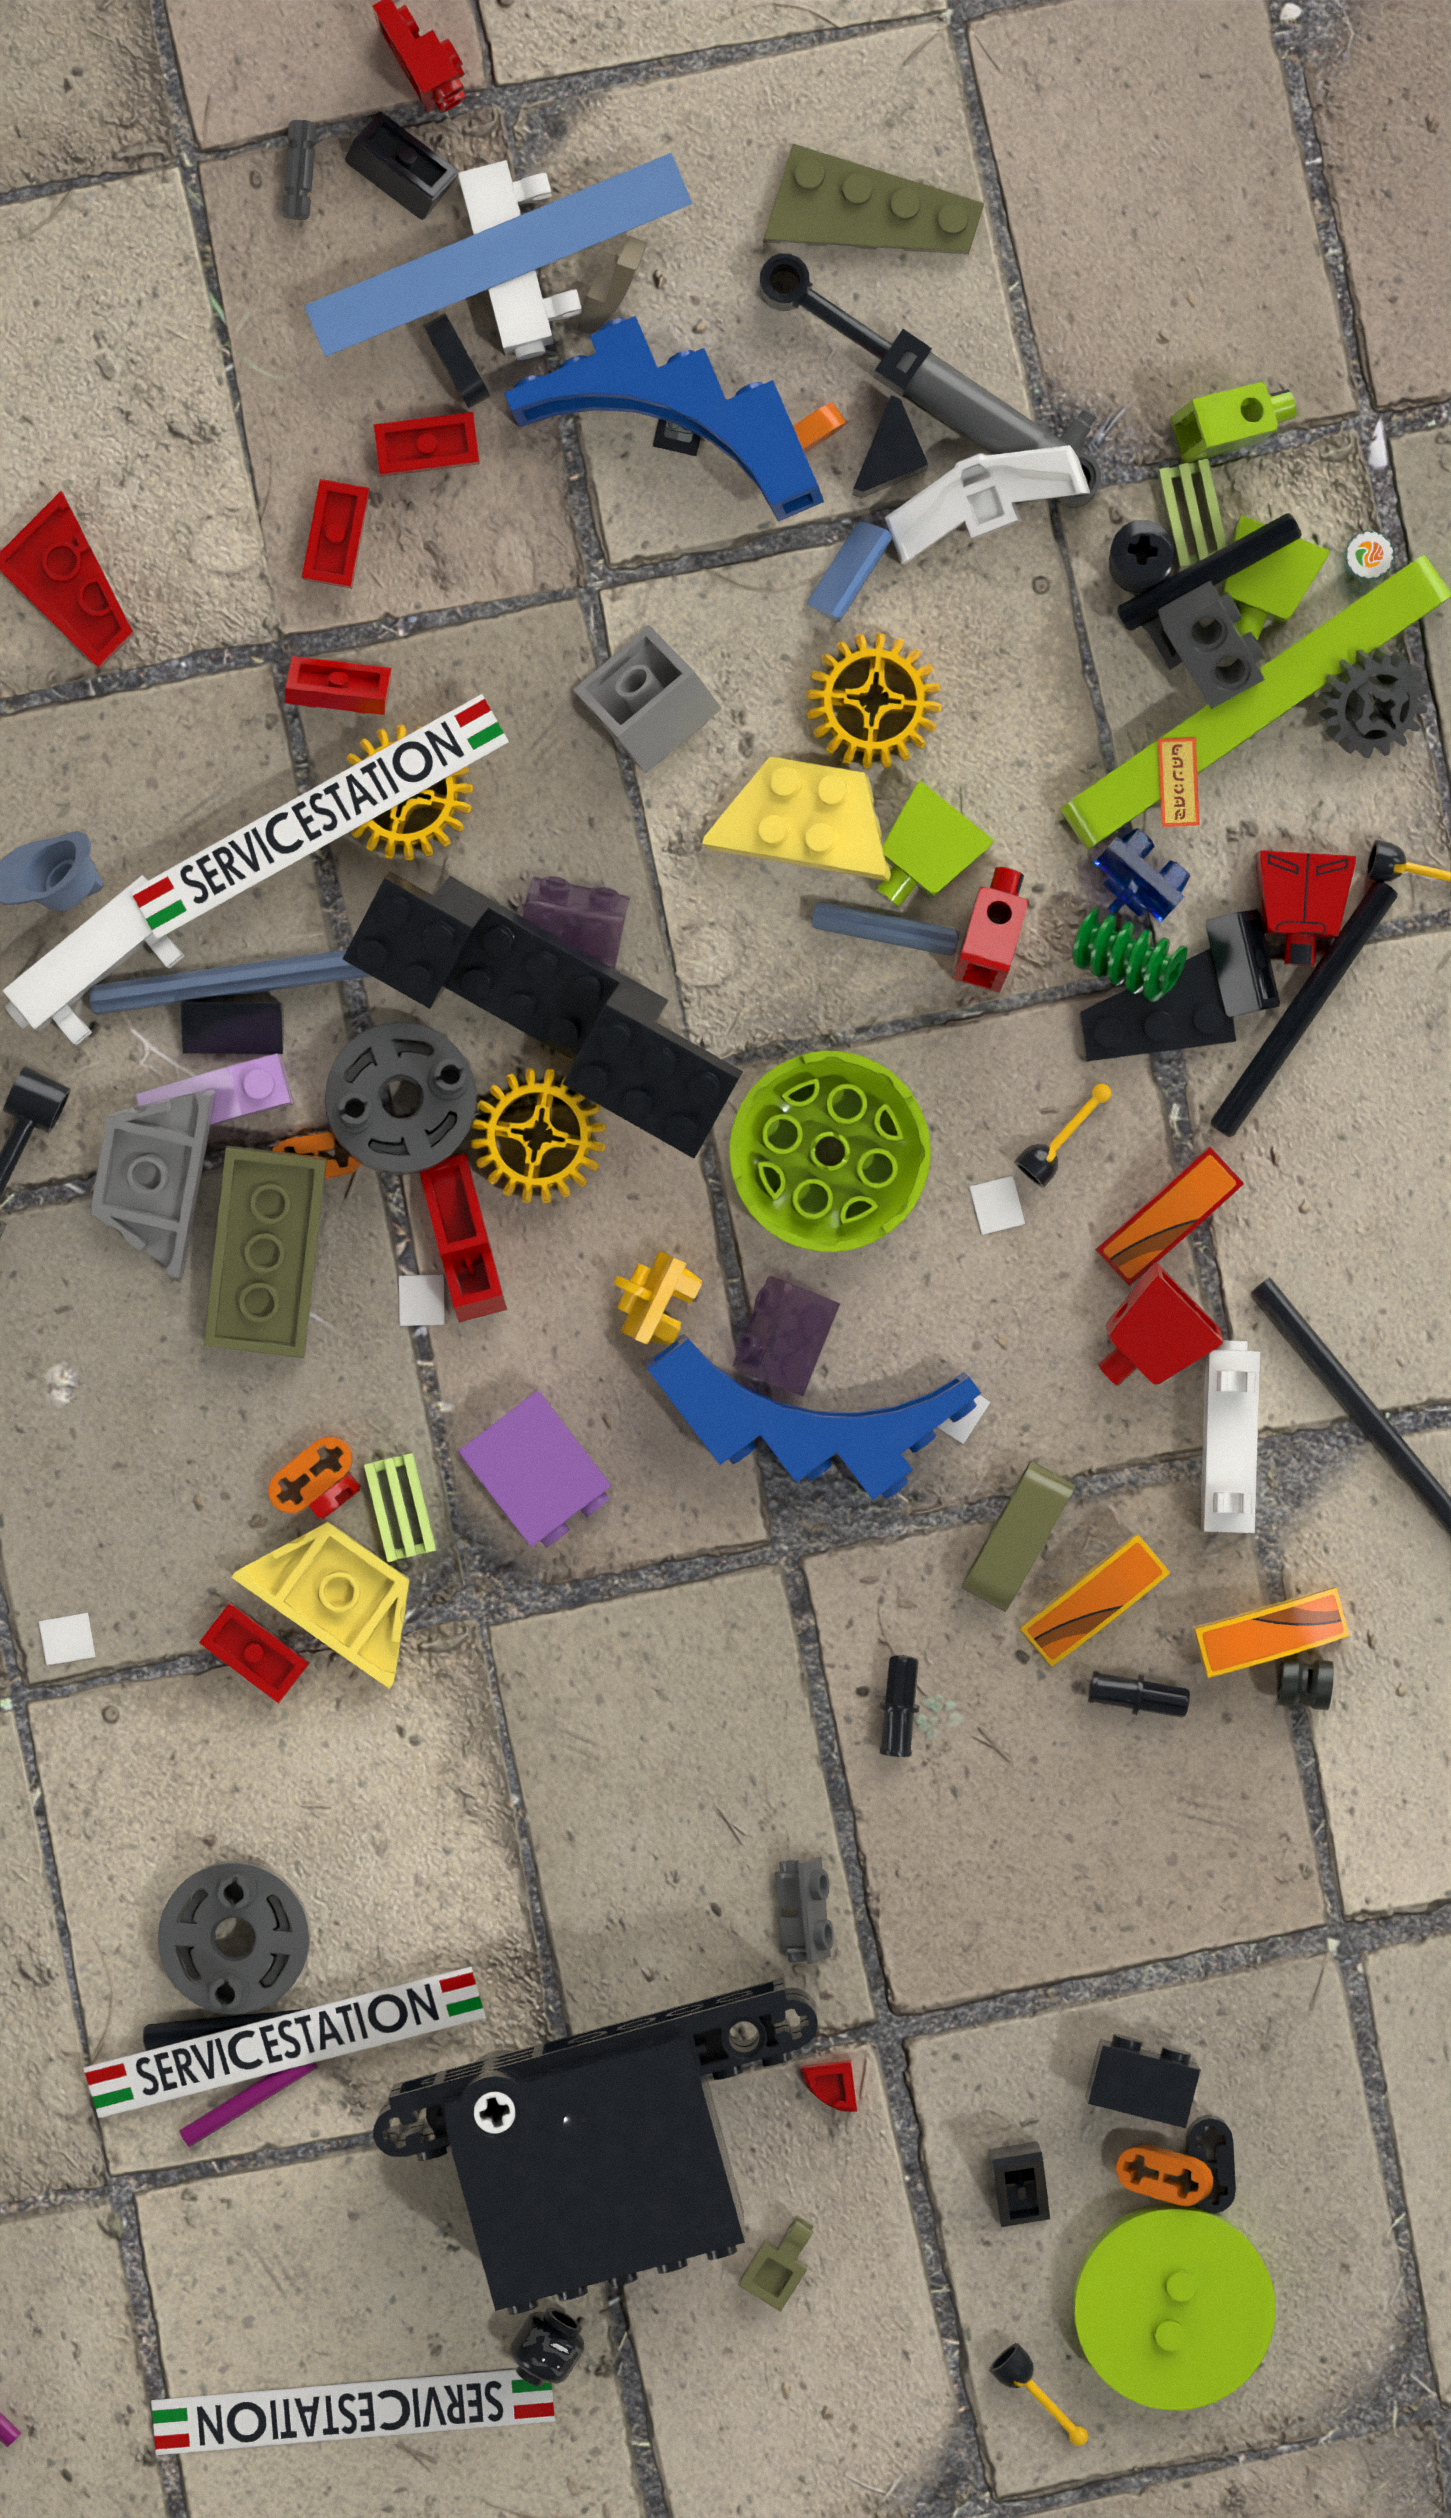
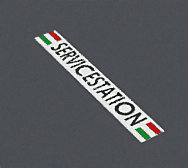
M481 694L134 888L130 892L155 937L159 939L509 743L484 696Z
M467 1967L87 2066L83 2069L98 2118L479 2020L486 2018L472 1967Z
M516 2369L151 2400L156 2455L555 2421L552 2383L544 2382L541 2387L534 2386L522 2379L517 2374Z

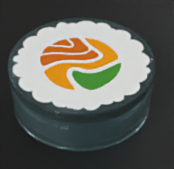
M1366 530L1354 535L1345 546L1343 553V562L1346 570L1353 578L1362 582H1374L1383 578L1390 571L1395 560V550L1392 542L1383 533L1375 530Z

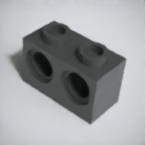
M1211 580L1158 609L1165 633L1211 709L1265 680L1258 663L1265 658V655L1257 639L1251 631L1245 635L1242 634L1236 622L1242 619V616L1228 592L1220 596ZM1214 618V621L1204 628L1193 627L1200 619ZM1226 657H1237V660L1229 666H1217Z

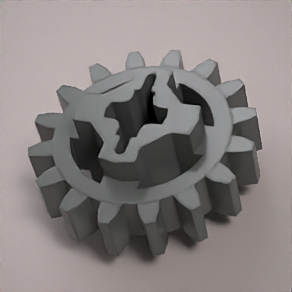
M1377 647L1371 658L1360 649L1357 650L1356 663L1351 665L1344 659L1339 661L1340 668L1343 671L1339 677L1331 674L1326 676L1325 679L1333 687L1331 692L1319 693L1318 698L1329 708L1322 710L1318 715L1328 726L1325 731L1326 734L1336 743L1339 742L1338 745L1349 754L1356 750L1364 758H1370L1375 747L1381 754L1387 756L1390 753L1391 742L1396 741L1404 747L1407 744L1404 732L1407 729L1419 731L1421 728L1413 719L1415 714L1427 712L1428 707L1418 698L1428 693V689L1418 680L1421 676L1420 671L1411 663L1408 664V660L1395 651L1390 656L1382 647ZM1369 693L1372 694V697L1375 701L1374 705L1378 709L1377 713L1374 711V708L1371 705L1372 700L1368 696Z

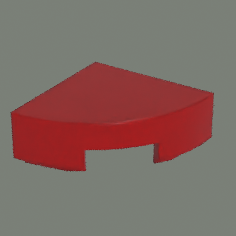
M349 1473L308 1506L318 1519H325L358 1493L361 1485Z
M851 2060L801 2066L807 2087L820 2101L839 2111L857 2112Z

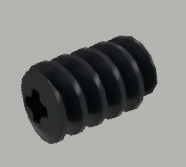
M1135 520L1124 525L1114 536L1108 559L1109 572L1114 582L1124 591L1130 592L1136 597L1168 579L1175 556L1174 544L1169 533L1159 524L1149 520ZM1142 550L1146 552V565L1136 564L1137 551Z

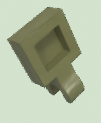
M796 2215L778 2247L765 2239L741 2276L738 2286L781 2312L807 2271L808 2265L798 2260L797 2257L813 2234L812 2229L814 2226Z

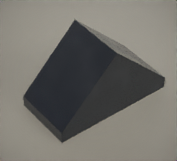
M891 395L853 488L852 495L861 499L926 472L928 468V462L900 398Z
M1038 2141L988 2149L1001 2227L1049 2220L1050 2211L1044 2162Z

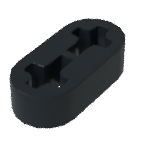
M444 313L424 324L423 327L467 408L469 409L489 398L490 394L447 315Z
M1205 2115L1194 2120L1187 2130V2156L1203 2161L1210 2169L1215 2168L1216 2179L1219 2185H1226V2191L1217 2194V2201L1209 2202L1206 2197L1204 2200L1196 2203V2206L1204 2212L1215 2214L1226 2210L1235 2199L1234 2143L1232 2132L1224 2120L1217 2116ZM1207 2126H1213L1217 2135L1224 2136L1223 2142L1215 2143V2160H1207L1204 2145L1196 2143V2137L1203 2136ZM1188 2170L1189 2191L1198 2188L1199 2183L1191 2180L1192 2172Z

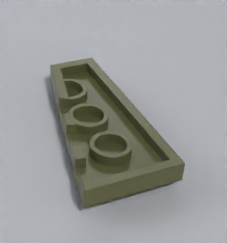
M793 144L763 243H806V245L811 246L841 245L857 246V248L863 249L894 248L904 249V251L969 255L984 203Z

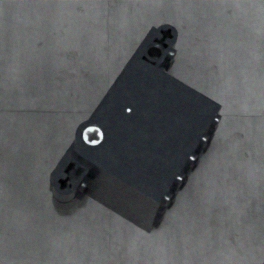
M783 1978L517 2051H491L473 2063L393 2084L388 2100L381 2107L373 2128L374 2141L377 2147L389 2156L408 2157L416 2154L418 2161H427L448 2153L447 2147L451 2145L453 2159L495 2311L507 2308L509 2315L524 2313L539 2306L538 2299L556 2294L559 2301L575 2299L587 2294V2286L607 2281L608 2287L622 2286L638 2279L637 2272L657 2267L658 2274L673 2272L688 2266L687 2258L706 2254L708 2260L724 2258L738 2252L736 2245L745 2243L744 2209L707 2074L712 2073L714 2080H721L743 2073V2064L762 2060L763 2067L791 2060L793 2058L791 2052L808 2044L817 2032L818 2020L815 2003L804 1990L785 1988ZM795 2009L796 2014L800 2016V2024L791 2026L788 2019H786L785 2011ZM739 2022H749L758 2031L753 2038L741 2041L734 2038L730 2030ZM424 2108H426V2119L430 2128H425V2118L419 2119V2114ZM393 2118H399L402 2125L410 2124L407 2133H401L399 2126L390 2127Z

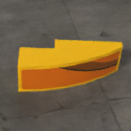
M1134 1533L1099 1564L1091 1567L1024 1623L1020 1630L1052 1667L1113 1621L1171 1572L1140 1535Z
M1336 1587L1240 1612L1239 1615L1192 1627L1203 1670L1208 1678L1292 1655L1349 1636Z

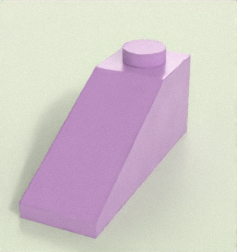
M278 1053L136 1094L138 1105L140 1106L208 1089L214 1090L216 1095L210 1126L294 1104L283 1059Z

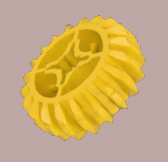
M883 633L876 634L874 648L868 649L864 635H856L855 644L857 651L851 653L844 641L837 643V650L842 659L837 662L831 655L825 653L821 657V661L830 670L829 674L827 675L817 670H813L810 678L815 683L823 685V689H810L806 691L807 700L821 702V707L812 708L807 711L808 720L823 718L825 724L814 730V736L819 739L831 732L835 738L829 742L826 751L829 754H833L841 744L846 746L848 749L844 754L843 763L850 765L853 761L855 752L863 753L862 768L867 770L871 768L872 755L880 754L881 764L884 769L890 768L892 765L890 752L896 750L903 762L908 761L910 753L905 743L910 741L918 749H923L926 745L923 737L917 733L918 728L931 733L936 729V723L924 718V714H935L941 711L940 703L926 701V696L934 695L940 691V684L929 683L924 685L922 679L928 677L933 672L932 665L927 664L916 670L913 664L918 661L921 652L915 648L906 659L899 654L904 645V640L901 638H897L894 641L892 651L883 649L885 635ZM870 662L868 679L863 686L856 689H845V691L833 689L837 680L846 670L857 664ZM885 663L898 669L907 678L912 686L915 698L904 697V694L894 693L887 688L884 680ZM874 677H877V690L882 692L880 698L886 696L888 705L879 706L878 712L874 716L873 726H870V713L865 711L867 705L861 707L859 697L865 698L868 696L873 686ZM832 705L843 706V708L854 710L860 715L863 723L862 740L850 735L841 727L834 715ZM901 712L914 713L909 725L901 733L888 740L877 742L879 723L885 716L901 714Z
M405 725L397 726V741L407 736ZM380 729L377 731V736L382 744L380 747L374 750L371 743L365 738L360 741V746L368 754L366 757L368 758L397 741L390 742L385 729ZM351 753L346 758L352 766L363 761ZM468 766L445 778L447 796L425 789L419 793L422 797L430 799L427 800L419 797L417 799H408L406 806L402 807L400 817L401 808L399 805L391 808V820L388 830L380 827L371 819L353 829L351 834L355 839H358L370 831L372 836L368 840L366 848L371 852L378 848L381 841L387 842L385 857L390 860L396 855L397 845L404 846L406 861L414 860L413 846L421 844L426 857L433 856L434 851L429 840L437 837L441 845L448 847L451 841L443 832L447 825L459 833L464 829V825L459 820L453 818L455 811L462 814L471 813V805L458 801V795L472 794L473 786L467 783L457 784L456 779L464 777L470 772ZM420 808L442 810L439 817L425 829L403 834L405 825H407L410 815L415 810Z
M529 1068L525 1071L526 1085L519 1086L517 1078L512 1073L506 1076L507 1083L512 1089L506 1095L497 1085L490 1087L489 1090L492 1095L499 1099L495 1107L482 1100L478 1103V1108L490 1114L488 1122L479 1119L473 1120L471 1127L477 1130H486V1139L472 1140L471 1147L473 1149L487 1147L489 1155L480 1157L476 1164L479 1168H484L494 1163L497 1169L487 1178V1181L492 1185L497 1183L503 1175L509 1179L503 1190L504 1195L510 1197L514 1193L517 1184L524 1186L522 1193L523 1202L530 1203L533 1197V1188H541L543 1203H550L552 1195L549 1187L558 1185L560 1194L563 1198H567L571 1193L565 1183L566 1180L572 1177L581 1187L587 1184L585 1177L577 1172L582 1165L593 1171L598 1170L599 1164L595 1160L587 1158L589 1149L596 1152L605 1151L606 1146L604 1143L591 1141V1133L605 1132L606 1125L604 1123L590 1125L588 1117L601 1111L600 1106L592 1104L583 1109L580 1102L586 1099V1097L579 1093L572 1096L568 1093L570 1088L562 1083L560 1088L554 1086L555 1071L553 1069L546 1070L544 1083H536L535 1071L533 1068ZM538 1094L535 1111L528 1121L524 1123L500 1121L503 1113L512 1103L522 1097ZM553 1097L562 1100L573 1110L579 1122L581 1136L564 1133L553 1127L551 1122ZM545 1110L543 1122L549 1125L545 1131L552 1130L554 1137L564 1138L565 1141L542 1143L540 1150H537L536 1161L532 1162L534 1150L528 1147L532 1141L525 1142L523 1135L514 1134L512 1131L535 1129L536 1123L540 1121L541 1111ZM497 1136L514 1139L523 1144L526 1150L524 1175L515 1172L506 1164L498 1149ZM554 1148L577 1151L574 1159L565 1169L555 1175L538 1178L543 1158L548 1151Z

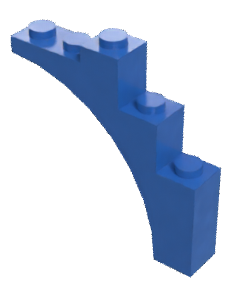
M636 316L629 319L616 318L610 320L599 328V332L589 335L596 350L595 354L588 357L585 355L572 357L563 362L560 369L542 377L540 375H532L523 378L514 385V389L504 393L519 427L557 415L594 410L633 412L669 421L707 439L736 461L760 489L778 522L824 502L818 483L773 380L765 384L762 382L750 383L740 388L734 397L726 400L704 348L695 352L693 350H685L676 353L668 359L667 364L657 367Z
M685 1334L645 1363L647 1370L719 1465L728 1459L732 1464L741 1461L756 1448L753 1440L761 1435L796 1483L804 1477L810 1482L822 1475L833 1464L829 1458L838 1453L872 1500L879 1495L887 1499L900 1491L908 1483V1479L905 1476L913 1470L902 1456V1453L907 1449L915 1453L924 1448L937 1436L934 1432L936 1427L948 1418L954 1423L965 1417L977 1406L974 1399L981 1394L971 1378L963 1372L934 1391L895 1406L859 1412L815 1411L778 1402L741 1385L712 1364Z

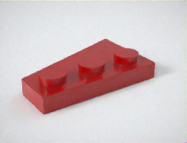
M61 490L0 551V572L100 669L134 635V632Z

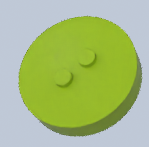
M1155 2204L1142 2207L1120 2217L1103 2230L1090 2245L1080 2263L1074 2282L1072 2296L1073 2320L1079 2341L1089 2363L1096 2373L1116 2392L1129 2400L1147 2407L1175 2411L1190 2410L1207 2406L1227 2397L1241 2387L1256 2371L1269 2348L1273 2336L1276 2319L1275 2293L1269 2272L1260 2254L1250 2239L1232 2222L1217 2213L1204 2212L1195 2205Z

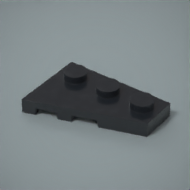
M1211 948L1187 959L1174 987L1158 1001L1151 1002L1144 997L1143 991L1134 994L1126 989L1080 1012L1086 1062L1236 1042L1233 1017H1228L1225 1012Z

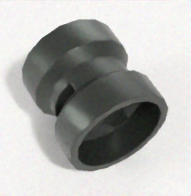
M1282 1657L1277 1682V1705L1294 1707L1298 1702L1308 1703L1312 1709L1328 1711L1333 1689V1661L1317 1659L1314 1663L1309 1664L1302 1663L1298 1657Z

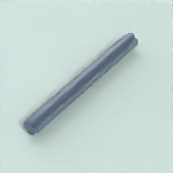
M342 950L93 985L90 988L89 997L93 1013L101 1015L179 1004L181 1002H193L371 977V975L342 960L347 951Z

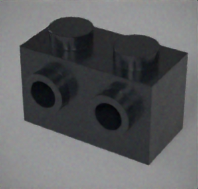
M1113 2034L1112 2042L1099 2039L1085 2094L1087 2103L1186 2128L1201 2071L1197 2063L1190 2062L1191 2053L1162 2046L1160 2054L1141 2049L1142 2041L1119 2034Z

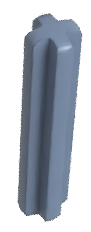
M817 902L815 904L811 925L815 929L947 956L955 954L959 940V931L954 928L825 902Z

